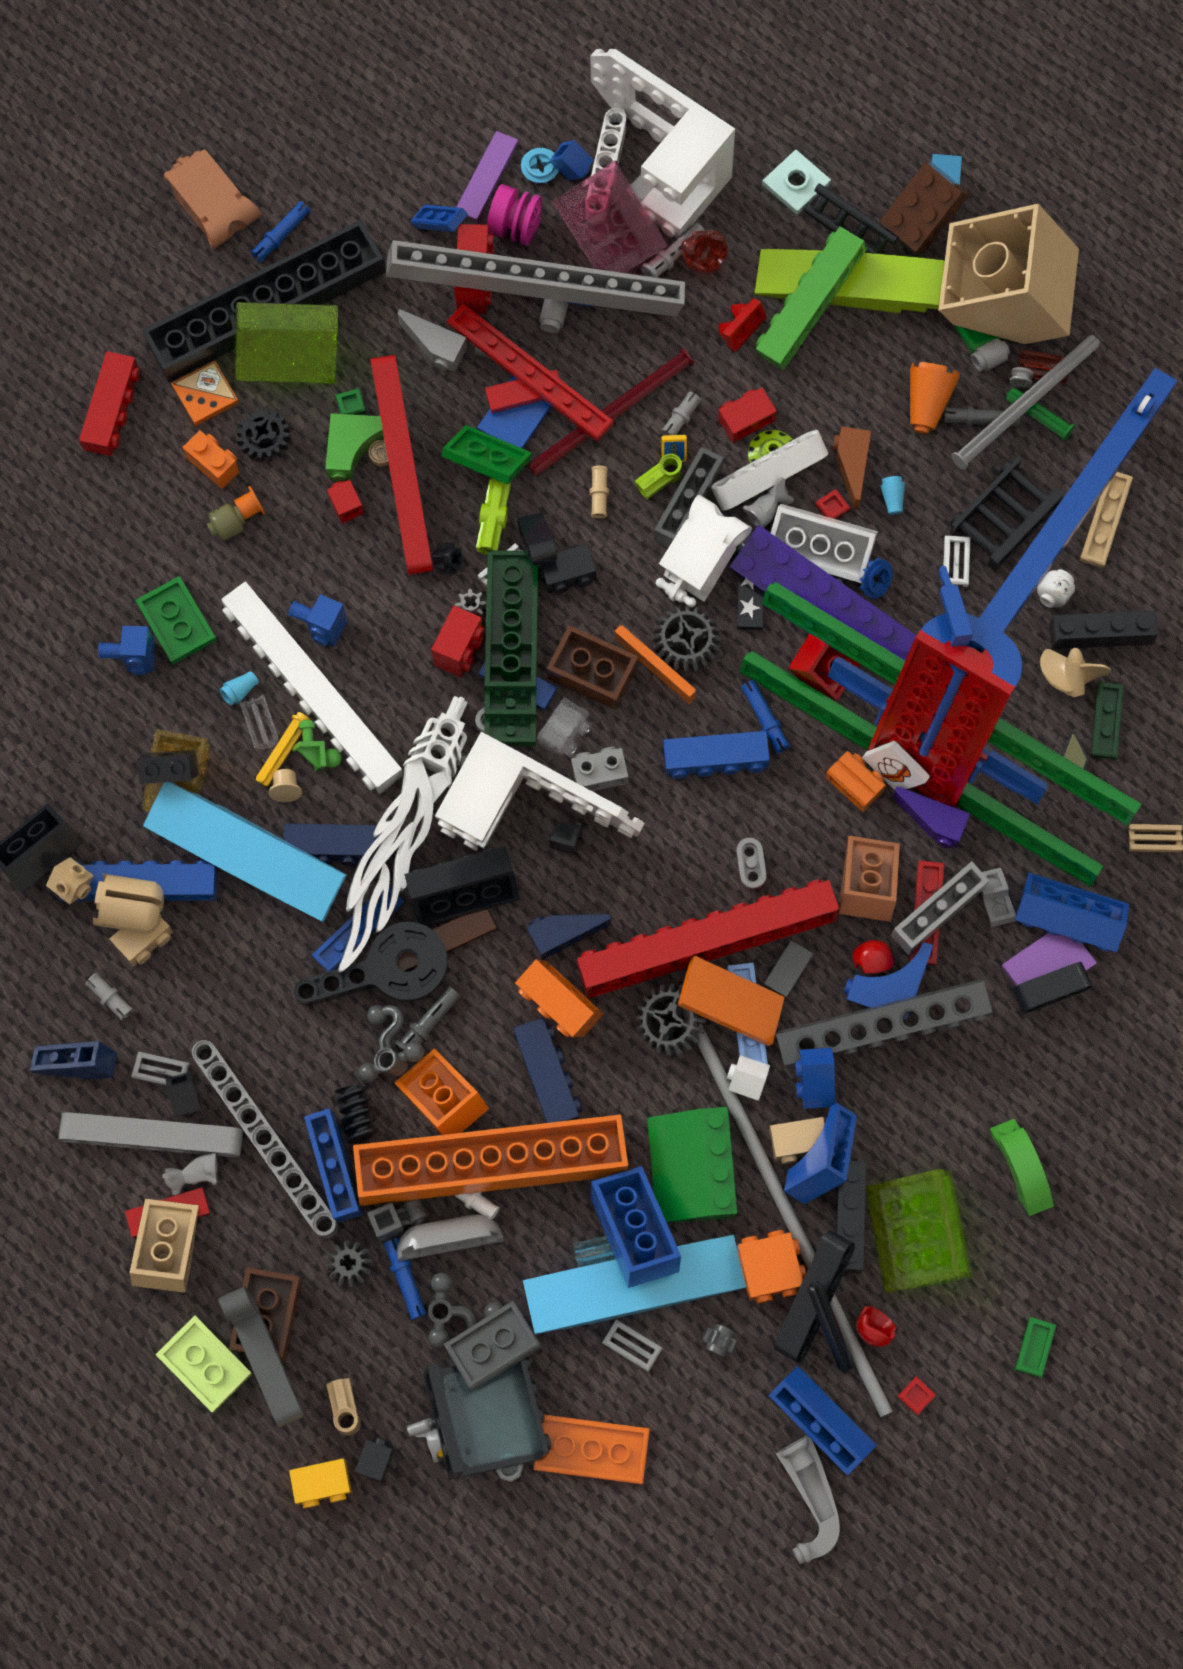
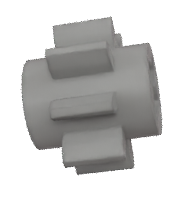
M469 589L468 593L464 595L459 594L461 603H456L455 606L483 618L481 609H486L487 602L481 601L483 598L481 592L475 594Z

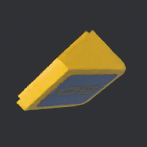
M661 436L662 457L667 454H675L680 458L681 462H686L687 436Z

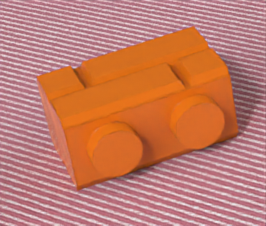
M846 751L828 769L825 778L864 812L884 792L886 785L883 782L885 780L877 771L871 772L864 766L866 763L861 756L856 753L852 755L849 751Z

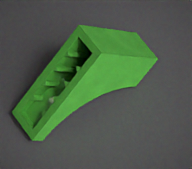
M331 414L325 468L328 478L335 482H345L346 479L353 480V474L360 458L373 442L384 440L380 416Z

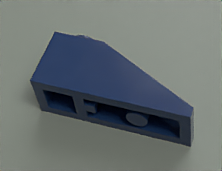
M609 914L550 915L546 918L540 916L529 923L530 926L527 927V934L541 960L610 926L611 918Z
M100 1041L35 1046L30 1071L32 1073L83 1079L112 1078L117 1053Z

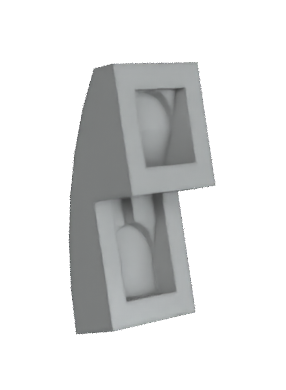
M996 868L982 872L990 880L986 888L980 892L990 927L1015 922L1016 914L1009 897V888L1002 869Z

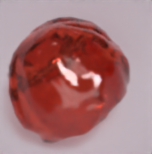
M714 229L694 231L681 244V251L687 266L701 274L714 273L718 270L729 251L724 236Z

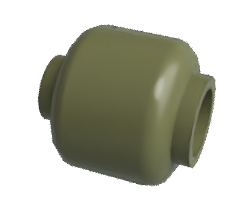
M227 503L209 513L211 522L207 523V526L213 537L218 535L221 540L227 541L242 533L244 530L243 525L246 522L237 505L233 507Z

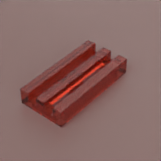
M1022 349L1019 367L1029 366L1051 370L1066 356ZM1030 369L1034 373L1033 378L1041 379L1048 373ZM1068 375L1060 383H1067Z

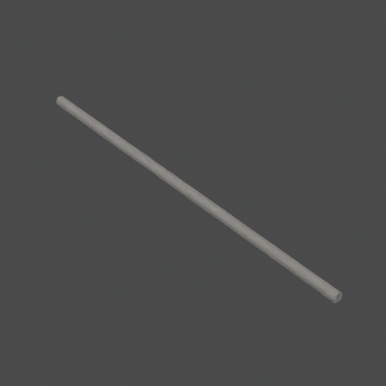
M683 1008L682 1014L685 1020L690 1022L689 1010ZM700 1023L699 1028L704 1029L703 1025ZM706 1031L704 1034L697 1032L695 1036L700 1039L697 1045L789 1232H791L792 1238H797L800 1254L807 1268H809L815 1252L737 1094L728 1090L731 1082L727 1079V1074ZM834 1294L830 1305L866 1389L880 1417H883L893 1412Z

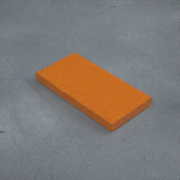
M693 956L690 958L678 1006L770 1046L774 1041L785 997L697 956Z
M544 1415L542 1426L544 1434L547 1433L549 1435L551 1450H549V1454L544 1460L535 1461L534 1470L643 1485L650 1428Z

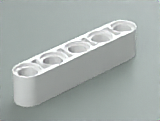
M619 108L608 110L604 117L585 200L586 219L592 224L603 223L607 218L626 135V114ZM614 122L620 123L619 125H612ZM607 144H615V146H612V147H609V146H606V145H607ZM603 165H609L610 167H608V168H603V167H601V166H603ZM599 186L606 187L605 189H597ZM592 208H600L601 210H599V211H593V210H591V209H592Z
M818 430L807 432L717 481L711 486V489L721 510L731 509L774 486L779 478L783 477L786 479L825 458L828 455L827 448Z

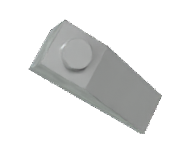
M399 309V324L430 361L442 371L450 370L455 372L468 348L466 337Z

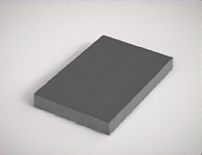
M511 1301L444 1343L445 1348L471 1391H474L542 1348L514 1301Z

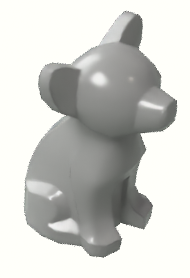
M783 477L779 478L774 486L766 489L767 494L760 496L752 505H745L743 507V511L748 515L747 519L755 527L760 525L764 528L769 524L776 513L778 502L786 505L794 501V498L788 495Z
M212 1153L197 1157L183 1170L165 1168L166 1173L162 1175V1178H165L164 1181L167 1187L171 1188L172 1195H179L185 1184L195 1185L202 1181H208L212 1185H217V1154Z

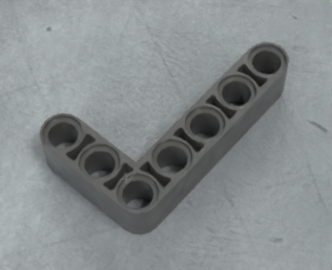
M243 1286L218 1298L226 1319L235 1327L278 1428L305 1417L251 1292Z

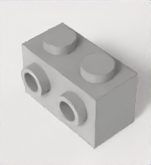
M607 747L599 753L583 752L577 754L576 758H571L575 783L592 792L628 784V773L622 748Z

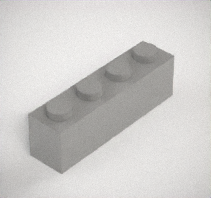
M971 861L895 927L891 937L909 955L982 892L990 880Z

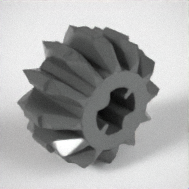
M345 1241V1250H341L338 1245H335L334 1249L338 1253L337 1256L331 1253L328 1254L327 1257L334 1261V1263L327 1264L326 1269L335 1270L329 1277L332 1280L340 1277L338 1280L339 1286L342 1287L346 1279H348L349 1287L353 1288L355 1278H357L359 1283H364L361 1273L365 1275L371 1274V1271L364 1266L371 1265L372 1259H363L368 1255L369 1251L363 1249L359 1252L360 1243L356 1242L351 1249L349 1241ZM351 1258L356 1265H352L353 1269L348 1271L343 1266V1262L347 1263L346 1259Z

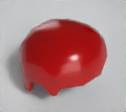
M867 940L858 945L852 954L855 968L857 969L858 965H860L863 972L867 974L887 971L894 966V958L890 946L880 940Z
M864 1307L856 1320V1330L861 1339L868 1345L879 1348L889 1345L895 1337L896 1325L888 1316L874 1307Z

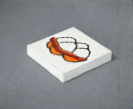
M896 741L869 750L862 757L894 790L896 786L907 790L924 784L930 777Z

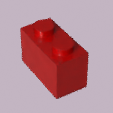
M761 387L757 390L747 391L743 394L742 398L734 402L731 400L724 403L718 411V420L731 442L734 443L775 422L777 411Z

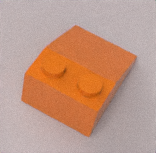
M435 1048L394 1082L440 1135L462 1133L489 1109L479 1093Z

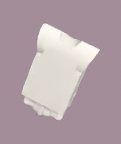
M697 495L690 508L689 519L684 522L659 563L666 568L664 576L676 584L667 583L663 578H658L656 580L657 587L663 588L665 593L669 595L670 600L678 601L679 603L684 602L690 608L696 605V600L687 596L685 590L705 602L734 554L736 547L748 537L752 528L736 517H724L717 505L703 496Z

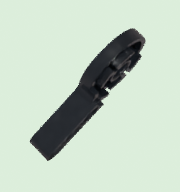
M415 922L396 923L384 929L375 938L370 947L368 957L364 961L350 965L341 973L338 971L339 969L302 979L295 985L294 995L301 1005L313 1006L363 990L376 988L394 1000L403 1002L418 1001L431 995L443 982L448 963L446 950L439 936L427 926ZM406 953L414 954L418 958L417 967L410 972L402 971L398 967L399 958ZM355 972H362L365 975L364 980L359 984L351 982V976ZM331 979L339 981V987L335 991L325 989L326 983ZM408 982V985H407V986H399V985L393 984V983H396V984L406 985V983ZM312 987L314 989L312 997L308 999L300 997V992L303 988Z

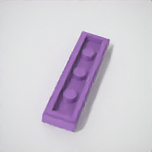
M498 131L495 132L457 205L458 208H464L468 213L466 219L478 223L518 146V139Z

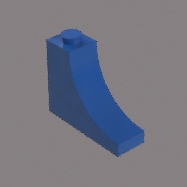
M923 942L913 960L901 970L890 975L865 977L855 974L854 980L848 978L843 992L848 995L846 1001L870 1008L916 996L933 945ZM910 1011L903 1015L904 1021L908 1020Z
M838 1103L830 1107L827 1120L818 1139L808 1153L788 1170L785 1193L806 1204L847 1181L857 1115Z

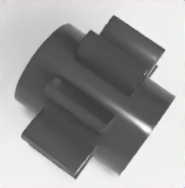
M719 1324L715 1325L714 1330L708 1328L703 1338V1341L707 1343L705 1350L724 1358L726 1352L732 1354L737 1340L732 1339L735 1332Z

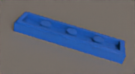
M390 886L388 890L387 910L390 904L392 894V888ZM382 892L375 907L370 936L376 932ZM399 895L391 916L405 904V901ZM369 901L362 906L360 928L353 952L360 944L364 934ZM353 916L312 954V957L327 972L336 970L340 966L351 935Z

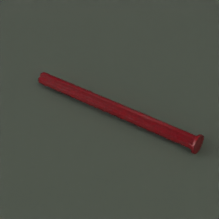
M681 349L680 354L601 411L612 420L616 419L688 365L693 366L694 362L685 349ZM578 427L528 464L530 471L535 476L539 475L591 436Z

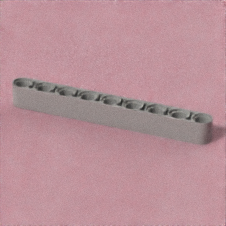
M201 1040L197 1042L192 1049L194 1060L311 1228L322 1239L334 1237L338 1231L337 1221L333 1219L330 1210L218 1050L210 1041ZM202 1050H212L209 1059H199ZM217 1071H227L224 1080H214V1075ZM234 1091H240V1100L230 1102L229 1095ZM247 1113H256V1119L253 1123L246 1124L243 1122V1118ZM262 1134H271V1141L268 1144L260 1145L258 1143V1139ZM285 1155L286 1162L283 1166L276 1167L273 1165V1160L276 1156ZM293 1176L301 1177V1184L297 1188H290L288 1186L289 1179ZM307 1198H315L317 1204L313 1209L306 1210L303 1208V1203ZM322 1220H331L332 1226L328 1231H319L318 1225Z

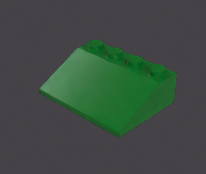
M728 1107L704 1108L648 1117L653 1193L666 1223L736 1218L737 1206Z

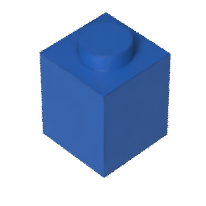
M575 140L563 142L549 162L571 181L583 179L589 173V166L594 159Z

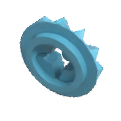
M535 148L527 152L521 161V171L526 180L533 181L535 185L538 183L547 184L551 179L555 180L559 170L549 162L555 153L546 148ZM537 160H539L542 166H545L543 173L539 169H535L537 168Z

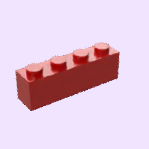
M106 351L79 438L83 450L112 456L114 448L117 449L119 447V431L121 426L126 424L127 412L125 411L127 405L133 401L134 390L132 388L134 382H138L141 373L135 357Z

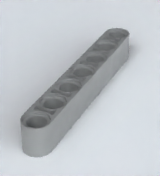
M65 1112L61 1116L58 1140L68 1143L202 1155L216 1153L217 1156L240 1157L244 1130L226 1126Z

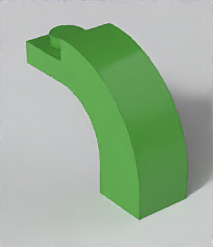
M1015 1119L990 1128L992 1138L1008 1163L1016 1185L1018 1199L1027 1214L1031 1216L1054 1207L1045 1172L1024 1128H1020Z

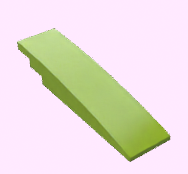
M761 249L754 295L786 299L790 293L794 294L799 286V279L805 272H809L813 266L812 261L818 252L822 253V251ZM864 253L830 302V305L901 313V309L926 312L927 308L939 310L945 261Z

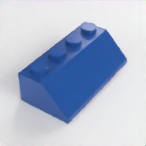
M1029 872L1015 920L1020 921L1022 925L1027 927L1035 926L1045 929L1046 932L1052 935L1061 934L1070 937L1077 943L1086 942L1095 945L1102 951L1111 950L1117 952L1127 926L1129 904Z

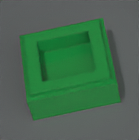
M360 389L336 394L341 414H366Z

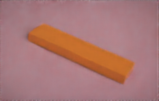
M620 625L614 631L615 640L627 651L637 655L638 660L690 705L695 699L696 689L623 625Z

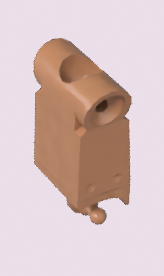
M205 149L195 151L191 156L178 158L173 168L164 173V178L169 181L176 200L206 234L212 250H215L229 240L235 232L246 228L262 216L259 208L248 198L241 195L240 191Z

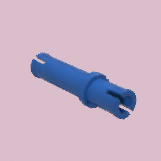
M299 201L271 232L267 231L264 234V239L251 251V255L255 259L257 256L259 257L257 259L258 262L262 263L274 249H278L285 237L310 213L307 205L303 208L304 203Z
M755 680L748 682L753 690L752 692L745 683L742 685L741 690L744 692L761 723V730L767 731V736L775 749V753L783 752L779 742L787 750L790 747V743H788L780 729L782 726L780 721L774 718L772 711L761 694Z
M400 1238L393 1239L394 1241L389 1240L383 1244L392 1264L390 1267L391 1272H394L411 1316L410 1318L415 1320L417 1317L420 1318L427 1315L409 1267L411 1266L410 1260L398 1261L397 1246Z

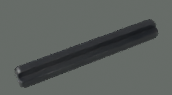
M815 1280L807 1285V1291L838 1369L842 1370V1372H848V1370L854 1367L853 1360L823 1284Z

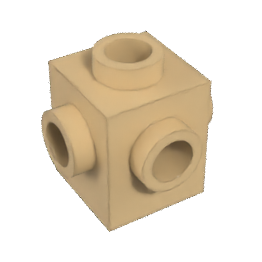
M70 857L54 867L46 886L59 895L61 899L71 904L79 898L81 900L89 894L91 890L89 885L94 876Z

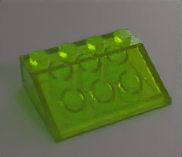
M237 302L235 381L335 383L338 306Z
M936 1169L866 1186L886 1293L972 1278L951 1171Z

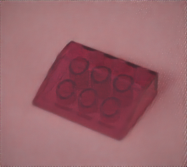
M613 161L553 201L556 209L594 269L626 273L669 245L617 161Z

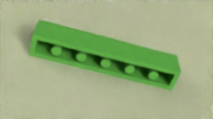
M839 227L836 232H832L829 235L826 247L822 253L818 252L812 261L813 266L809 272H805L798 282L799 286L794 294L790 293L784 302L785 307L781 313L775 314L771 320L770 329L766 334L763 333L756 343V351L761 358L780 370H785L867 250L864 240L842 227Z

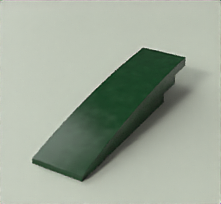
M488 550L484 733L507 746H536L538 565L532 566L527 551Z

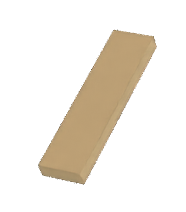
M1117 472L1101 494L1079 561L1104 568L1133 479L1132 476Z

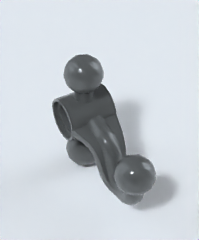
M375 1005L369 1008L367 1012V1019L372 1025L379 1026L384 1024L388 1016L393 1017V1022L380 1036V1050L375 1055V1064L364 1063L358 1070V1076L364 1083H373L382 1072L393 1077L401 1076L407 1070V1061L418 1062L424 1055L423 1046L415 1041L406 1044L400 1053L394 1051L392 1040L402 1028L404 1021L401 1010L396 1006L387 1005L383 1007ZM391 1059H393V1063L389 1066Z
M444 1272L435 1274L431 1279V1287L436 1292L435 1299L428 1306L429 1317L434 1322V1329L430 1331L428 1341L432 1347L437 1349L444 1348V1343L450 1339L449 1333L445 1329V1323L452 1316L464 1318L467 1328L477 1323L470 1309L464 1306L451 1305L446 1299V1292L452 1287V1279ZM490 1302L484 1308V1317L486 1318L499 1310L503 1305L499 1302ZM438 1303H443L448 1307L446 1316L441 1318L434 1316L432 1313L433 1307Z

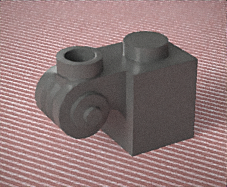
M420 1199L406 1201V1204L401 1209H395L391 1202L367 1213L380 1244L402 1236L405 1232L404 1229L419 1225L428 1218Z

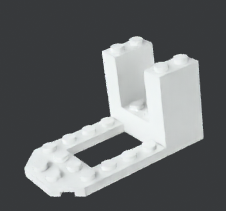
M596 49L590 56L592 84L611 108L623 110L626 117L631 120V123L636 128L645 129L654 140L661 142L641 166L642 181L648 187L653 188L641 202L642 217L648 223H655L661 227L667 236H674L678 239L690 229L732 178L735 128L618 50L609 49L605 53L602 49ZM635 89L648 94L655 103L663 104L669 108L676 117L681 118L679 122L672 126L635 101Z
M483 732L477 738L435 815L439 820L438 825L442 827L440 832L453 839L456 835L465 840L463 844L475 851L478 848L484 850L521 781L525 778L527 780L525 784L537 791L540 788L549 791L548 796L555 801L562 803L565 800L573 804L571 809L584 816L587 812L595 816L594 821L606 828L610 824L618 828L617 831L631 838L632 835L638 837L644 826V822L636 817L630 820V817L627 816L629 812Z

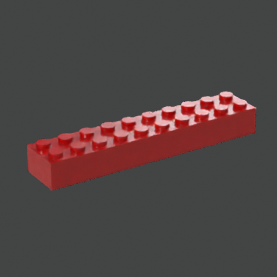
M821 879L809 882L805 888L797 890V887H791L782 891V895L772 897V895L762 896L757 899L756 903L750 905L740 903L733 906L731 911L724 913L721 910L707 914V918L697 921L696 918L688 919L681 923L682 926L673 929L671 926H666L656 931L657 934L650 936L640 934L631 938V942L628 943L614 942L607 945L605 950L596 952V950L583 952L581 957L577 958L578 972L586 997L590 999L688 968L690 958L693 956L709 962L834 923L837 920L839 906L830 881L822 882Z

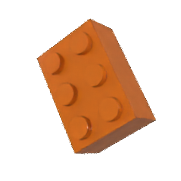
M536 959L515 982L520 987L518 992L526 1000L536 1002L539 1005L537 1010L545 1018L554 1019L558 1023L556 1028L566 1037H584L604 1015L600 1009L548 961Z

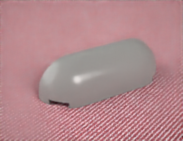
M480 1214L467 1215L419 1224L409 1228L398 1242L397 1257L398 1261L503 1242L504 1238L500 1227L493 1219Z

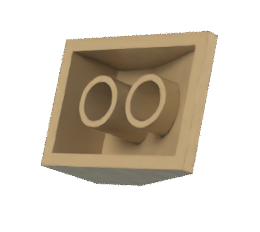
M145 1199L130 1268L132 1286L186 1293L199 1205Z

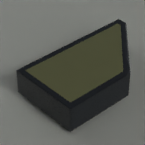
M1071 731L1062 756L1085 770L1089 758L1076 732Z

